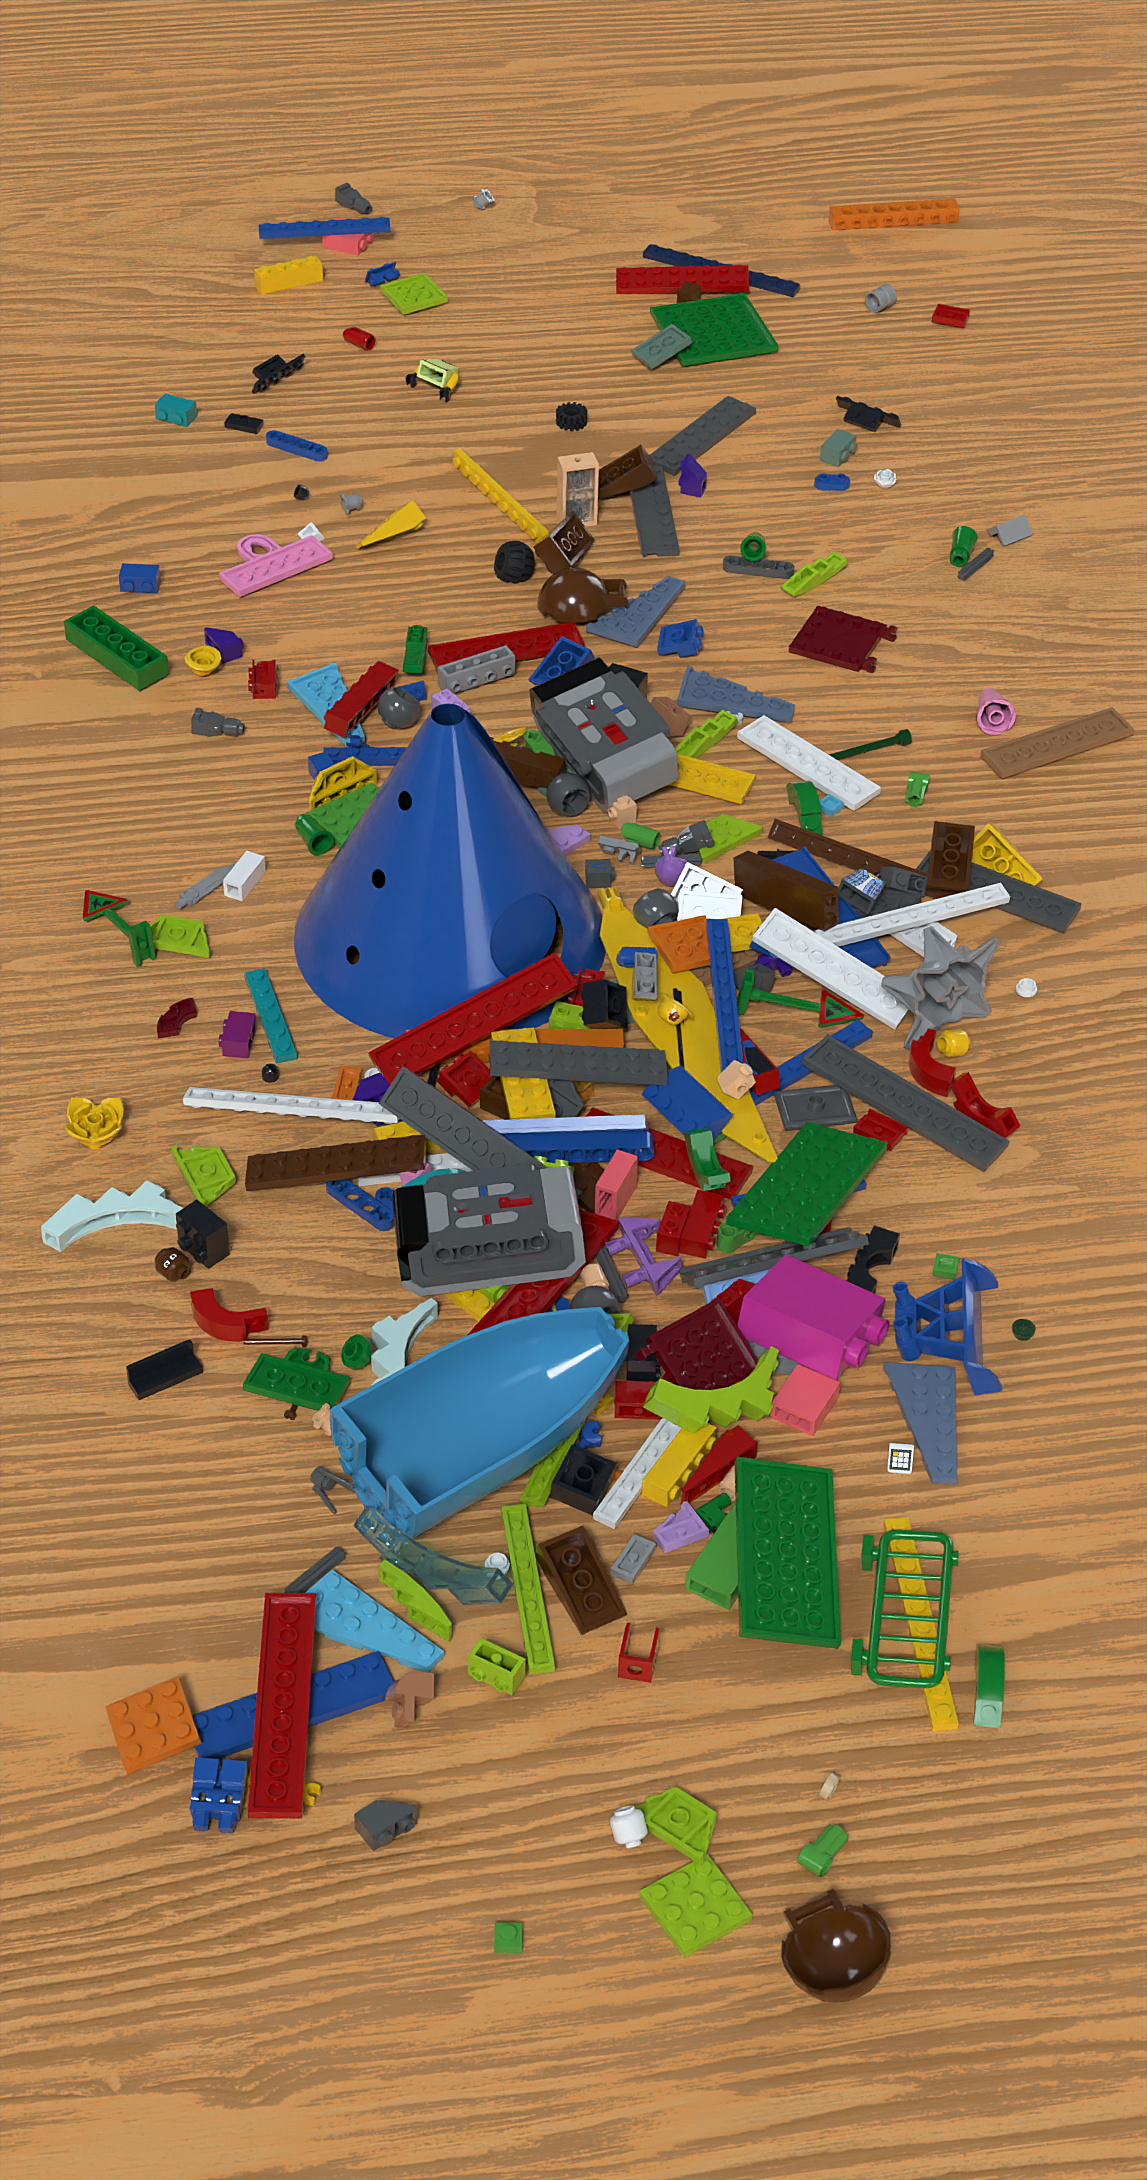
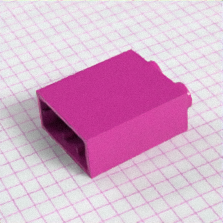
M786 1254L744 1295L737 1327L745 1339L767 1349L773 1346L779 1350L778 1354L837 1380L849 1366L859 1368L868 1353L870 1343L875 1346H879L882 1343L889 1328V1320L881 1317L886 1298Z

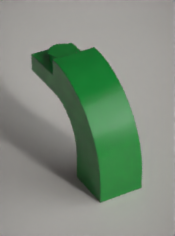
M810 780L788 783L786 786L789 805H796L800 828L822 835L823 830L820 817L822 811L814 784Z
M706 1127L685 1131V1142L690 1164L701 1189L708 1191L726 1187L725 1183L731 1182L730 1173L722 1169L717 1160L712 1131Z
M976 1644L974 1725L1000 1728L1005 1679L1003 1646Z

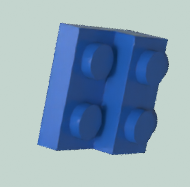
M697 619L661 627L657 647L659 656L678 652L679 657L698 654V649L702 648L700 637H704V629L702 626H699Z

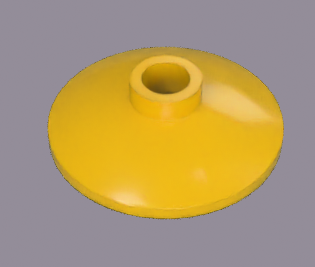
M522 727L498 736L494 741L500 743L507 741L511 743V746L515 747L518 745L517 740L527 732V728Z

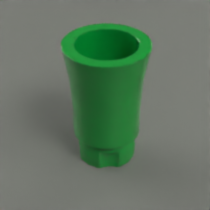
M960 526L953 531L950 562L956 567H963L970 558L972 549L978 540V535L974 529Z
M759 532L749 534L742 541L740 551L745 559L757 561L764 556L766 552L765 538Z
M302 814L297 817L294 823L295 828L306 843L309 852L316 856L327 853L333 846V835L310 815Z

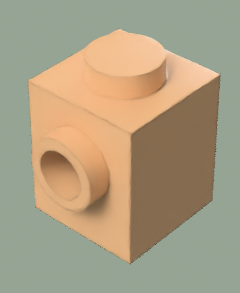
M627 795L618 798L617 802H614L612 807L607 810L608 818L618 829H621L627 822L636 823L637 804Z
M736 1060L717 1077L722 1092L738 1100L756 1083L751 1067Z

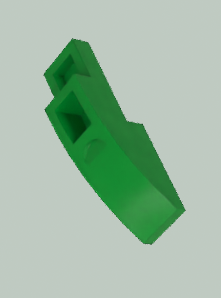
M421 625L408 626L403 672L422 673L424 671L427 627Z

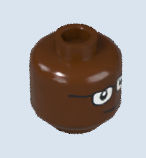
M174 1247L164 1248L156 1255V1271L167 1280L174 1282L184 1279L188 1275L189 1258Z

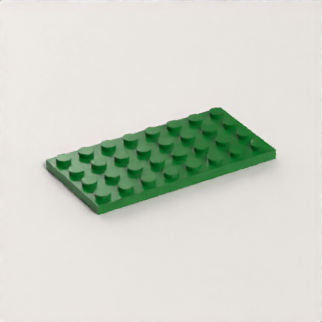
M806 1122L777 1156L778 1159L772 1162L728 1214L726 1225L810 1247L887 1151V1142Z
M737 1457L734 1464L739 1637L838 1649L841 1645L832 1469Z

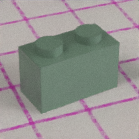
M837 429L821 445L820 461L836 467L846 462L848 457L856 451V435Z

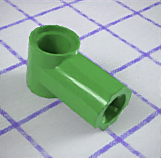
M910 771L905 802L911 807H917L923 803L924 794L928 790L930 774Z
M829 1824L814 1843L809 1842L802 1849L797 1863L819 1878L823 1877L831 1867L833 1858L848 1842V1836L840 1826Z

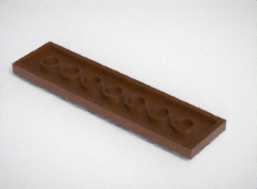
M425 1134L248 1156L245 1178L246 1191L425 1170Z

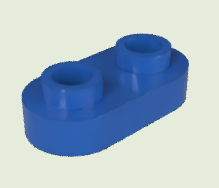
M822 473L815 477L814 486L822 491H844L850 487V478L842 473Z

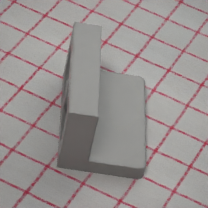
M1025 514L987 529L989 536L998 533L1002 546L1032 535Z

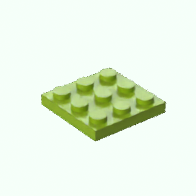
M425 273L380 285V291L403 315L448 302V296Z
M706 1854L702 1865L693 1861L639 1891L640 1899L683 1958L751 1922L753 1914L708 1854Z

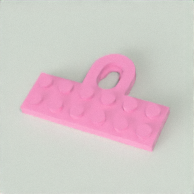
M252 534L243 537L237 544L238 555L245 563L220 572L219 579L236 595L241 597L333 559V553L313 535L281 548L268 536ZM252 546H261L268 553L263 555L255 554L252 552Z

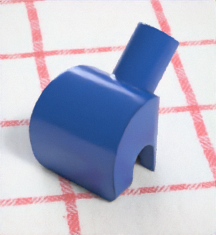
M597 1421L586 1422L582 1427L579 1442L575 1446L582 1449L600 1447L601 1435L598 1434L600 1423Z

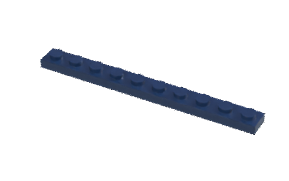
M649 244L643 251V258L677 267L731 265L719 263L716 260L704 259L701 256L689 255L685 252L681 253L670 248L666 249L655 244ZM749 270V286L793 298L800 290V284L792 280H784L776 276H769L761 272Z

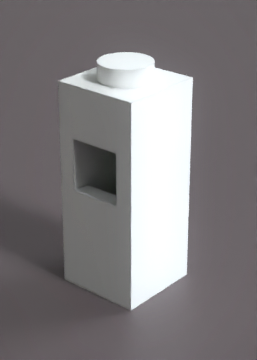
M246 851L223 880L224 896L243 901L266 872L265 856Z

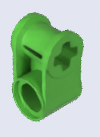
M529 730L524 734L526 741L524 747L530 748L532 752L538 754L541 751L555 755L552 746L539 731Z
M725 1222L718 1228L717 1249L723 1253L734 1252L746 1242L754 1239L757 1233L726 1225Z

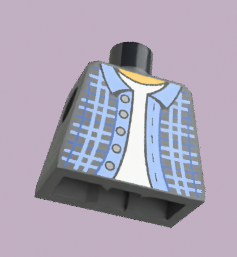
M861 868L841 880L838 887V896L869 915L882 894L885 882L882 881V876L878 872L871 874Z

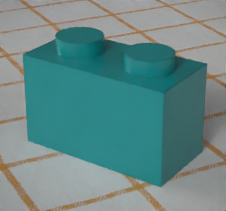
M165 393L155 403L156 419L188 427L197 417L195 401Z

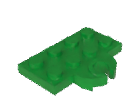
M294 1347L286 1354L284 1359L261 1353L243 1383V1391L319 1411L326 1403L330 1405V1409L340 1403L350 1385V1377L329 1371L328 1355L318 1351L316 1353V1360L307 1362L310 1357V1349Z

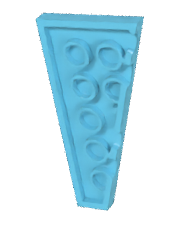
M336 662L287 681V688L324 725L326 711L333 707L336 700L339 701L345 691L347 692ZM360 722L345 738L333 733L346 747H350L346 745V742L350 743L348 735H359L361 741L365 742V735Z
M333 1569L306 1592L316 1593L315 1631L324 1634L325 1638L359 1650L365 1648L373 1652L379 1651L382 1658L385 1655L398 1660L399 1664L422 1672H429L444 1658V1651Z

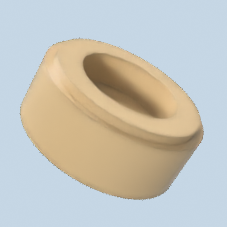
M831 1772L819 1796L825 1800H830L840 1782V1777Z

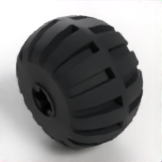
M509 541L502 544L497 551L494 561L496 577L503 582H512L514 584L530 579L534 567V553L532 549L520 541Z

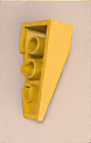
M411 500L386 518L382 524L374 529L375 531L368 534L355 548L359 549L411 529L415 531L423 525L421 521L426 516L416 503Z
M988 823L975 836L972 863L1037 886L1043 880L1041 875L996 826Z

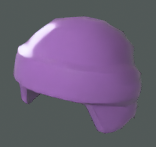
M672 846L669 849L662 847L664 856L657 860L655 873L664 885L673 887L676 885L688 861L675 856L676 846Z

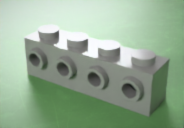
M505 645L438 666V686L442 690L448 689L455 694L514 675L515 655Z

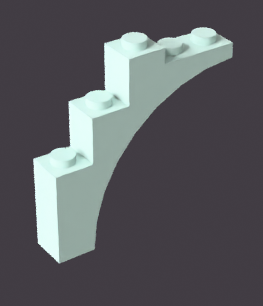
M148 1180L131 1196L111 1187L101 1198L93 1203L90 1199L76 1194L41 1226L43 1243L61 1252L87 1234L122 1224H155L177 1229L176 1213L183 1208L176 1205L173 1201L167 1200L165 1190Z
M430 1298L426 1302L420 1303L415 1309L400 1316L396 1321L388 1316L371 1327L372 1344L378 1348L371 1355L372 1372L379 1377L371 1386L405 1367L408 1353L415 1340L426 1327L438 1319V1303L434 1299Z

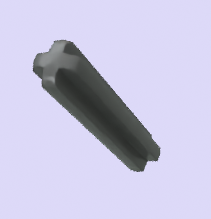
M986 548L958 572V578H961L963 581L966 580L994 556V550Z
M699 853L675 855L687 860L694 866L701 865L702 859ZM664 855L643 856L641 858L642 868H655L657 860Z
M606 1248L601 1249L595 1257L604 1271L611 1292L619 1302L624 1303L628 1298L627 1291Z
M338 1546L332 1549L285 1587V1593H303L344 1560L345 1552Z

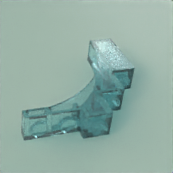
M365 1506L353 1525L381 1554L379 1557L381 1561L385 1559L406 1574H414L428 1589H448L462 1605L501 1604L513 1585L499 1568L465 1564L419 1544L387 1522L373 1506Z

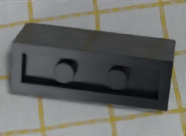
M191 1339L126 1367L128 1385L137 1399L141 1400L203 1373V1366L194 1355Z

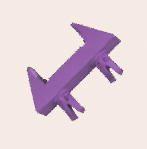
M619 1217L618 1221L622 1236L606 1242L605 1248L610 1256L623 1249L628 1248V1250H631L640 1268L622 1274L624 1284L626 1283V1287L630 1288L646 1280V1282H649L655 1295L658 1296L682 1268L681 1257L656 1263L646 1244L642 1241L658 1231L660 1226L659 1219Z

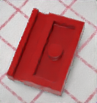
M937 304L932 315V322L964 328L970 316V309Z
M869 1109L868 1113L864 1114L853 1127V1133L887 1142V1150L892 1151L901 1141L902 1136L906 1135L908 1131L907 1126L872 1109Z

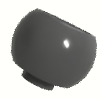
M399 687L388 688L383 692L378 701L377 708L382 721L392 728H406L416 721L420 713L419 701L412 694Z
M562 773L553 778L549 783L546 792L547 802L551 809L559 815L568 817L577 815L588 805L590 799L589 787L586 781L579 775Z
M658 888L649 891L637 900L633 907V915L640 925L648 928L649 926L673 922L678 916V905L675 898L668 891Z
M598 1285L581 1289L573 1297L569 1309L601 1307L606 1314H620L619 1301L609 1289Z

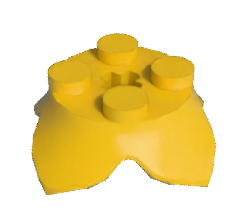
M71 1097L67 1107V1117L70 1123L65 1125V1131L70 1136L76 1138L78 1142L92 1150H97L102 1145L111 1142L122 1129V1124L120 1123L123 1118L124 1108L121 1098H107L99 1105H95L89 1099Z

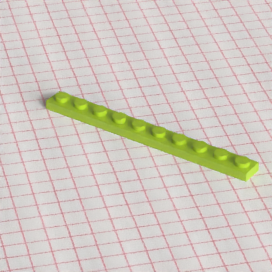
M610 1314L615 1322L614 1328L628 1333V1324H632L634 1321L631 1314ZM584 1422L570 1437L537 1463L519 1499L522 1504L531 1507H544L551 1492L552 1481L571 1445H574Z

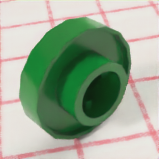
M359 1334L351 1336L345 1342L341 1352V1360L346 1367L352 1370H359L369 1362L373 1351L370 1339Z

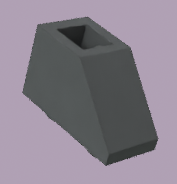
M881 867L880 875L882 876V881L885 882L884 888L921 895L922 897L925 896L927 876L897 867Z
M761 963L745 967L734 973L735 989L740 990L745 971L749 969L754 970L753 987L764 992H771L775 971Z
M376 1800L354 1814L355 1830L374 1851L381 1846L388 1845L393 1838L401 1833L409 1832L417 1824V1808L411 1804Z

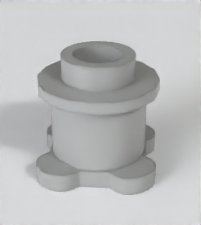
M486 188L484 190L481 189L478 196L475 195L473 198L474 205L482 210L486 208L488 203L495 202V199Z
M356 492L349 496H345L344 493L340 494L341 507L346 515H349V510H360V506H362L360 495H357Z

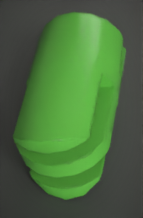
M629 822L625 823L621 828L622 836L627 842L636 843L651 850L656 849L659 844L660 832L658 830Z

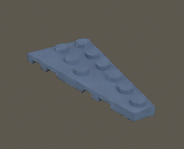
M671 576L664 578L654 584L651 590L647 592L644 590L636 599H629L626 606L616 607L612 609L611 614L599 617L596 623L587 624L586 631L638 647L685 588V581Z
M688 665L677 699V704L680 707L720 712L723 709L724 711H730V714L738 715V713H742L743 716L757 718L765 715L771 720L792 722L795 704L776 697H764L762 692L757 690L755 693L748 691L746 686L721 677L715 679L710 677L709 673L705 671L701 673L693 670V667Z
M884 1362L883 1370L889 1377L892 1391H895L898 1405L909 1431L914 1436V1443L920 1450L922 1462L931 1483L956 1485L955 1367Z

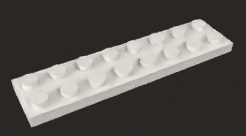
M765 715L737 732L739 740L803 780H810L816 788L827 795L830 794L841 800L845 806L853 811L881 793L880 786Z
M774 908L752 937L753 942L894 1030L910 1010L881 987L884 975Z

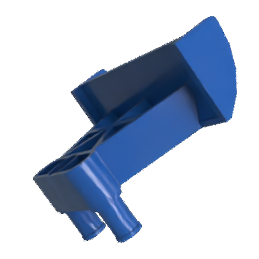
M963 1258L961 1259L962 1277L916 1300L910 1295L905 1282L894 1284L893 1292L897 1300L895 1303L893 1327L895 1328L896 1344L901 1357L905 1361H914L920 1357L921 1353L964 1361L974 1395L1002 1391V1384L998 1377L989 1369L983 1367L981 1291L998 1288V1281L995 1275L987 1267L976 1261ZM962 1298L963 1310L949 1312V1304ZM921 1318L924 1319V1320H926V1321H928V1322H930V1324H928V1325H927L924 1329H922V1330H921ZM963 1329L964 1343L950 1341V1331Z

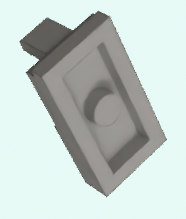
M601 835L598 841L600 849L604 853L611 855L618 853V859L621 863L624 857L629 855V863L634 865L636 857L641 855L642 852L640 845Z

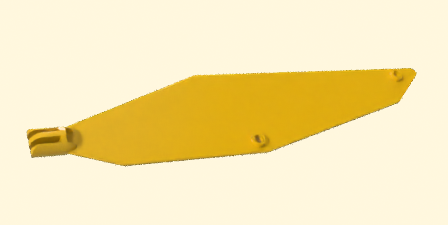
M607 887L606 891L604 888L599 889L598 897L604 909L600 938L619 985L626 987L627 1005L633 1020L656 1049L665 1050L666 1062L672 1069L680 1066L676 1025H670L664 1021L658 1014V1007L664 998L661 995L662 992L674 999L673 988L681 991L682 1004L693 1015L692 1019L686 1017L684 1024L683 1021L680 1023L685 1070L734 1114L721 1132L769 1163L775 1162L778 1157L749 1090L739 1100L722 1092L717 1079L721 1074L715 1011L703 983L690 970L672 973L657 950L656 1000L632 999L633 968L619 966L616 961L617 954L622 947L626 946L656 947L647 934V928L640 925L635 920L634 915L624 906L617 887H614V890L612 887Z

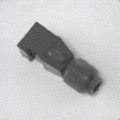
M349 183L335 187L336 202L345 208H354L361 214H369L371 212L372 206L370 202L361 197L356 189L351 188Z
M196 708L191 718L192 734L210 737L221 735L223 732L225 735L236 737L239 734L243 735L245 723H241L239 719H225L223 715L213 711L206 712L201 708Z
M703 820L687 826L677 835L678 839L676 837L667 839L658 848L661 855H664L662 847L669 849L672 846H676L677 855L681 854L682 850L684 853L696 852L706 846L708 848L712 847L714 842L707 824Z

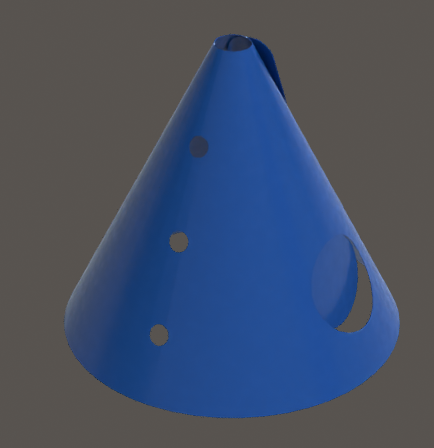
M450 703L441 704L432 709L307 897L300 910L294 932V951L297 963L312 991L327 1006L345 1019L369 1031L390 1038H396L404 1034L406 1030L417 1027L543 959L552 944L556 931V915L552 904L560 916L563 927L564 941L560 959L573 977L574 974H578L580 967H582V973L585 969L600 971L606 953L600 938L603 915L594 896L548 832L484 727L470 712L459 705ZM376 869L382 870L386 878L385 885L382 888H376L372 882V874ZM352 945L360 953V959L354 965L350 964L346 957L347 949ZM569 994L556 1001L568 1003ZM556 1001L504 1029L537 1028L549 1022V1017Z

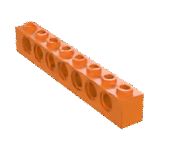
M955 198L830 206L828 221L832 231L958 223L960 208Z

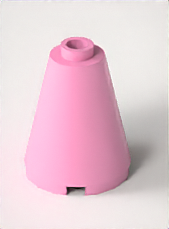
M986 688L982 690L979 694L976 716L979 727L983 732L990 735H998L1006 729L1009 730L1015 722L1016 716L1013 705L995 689Z

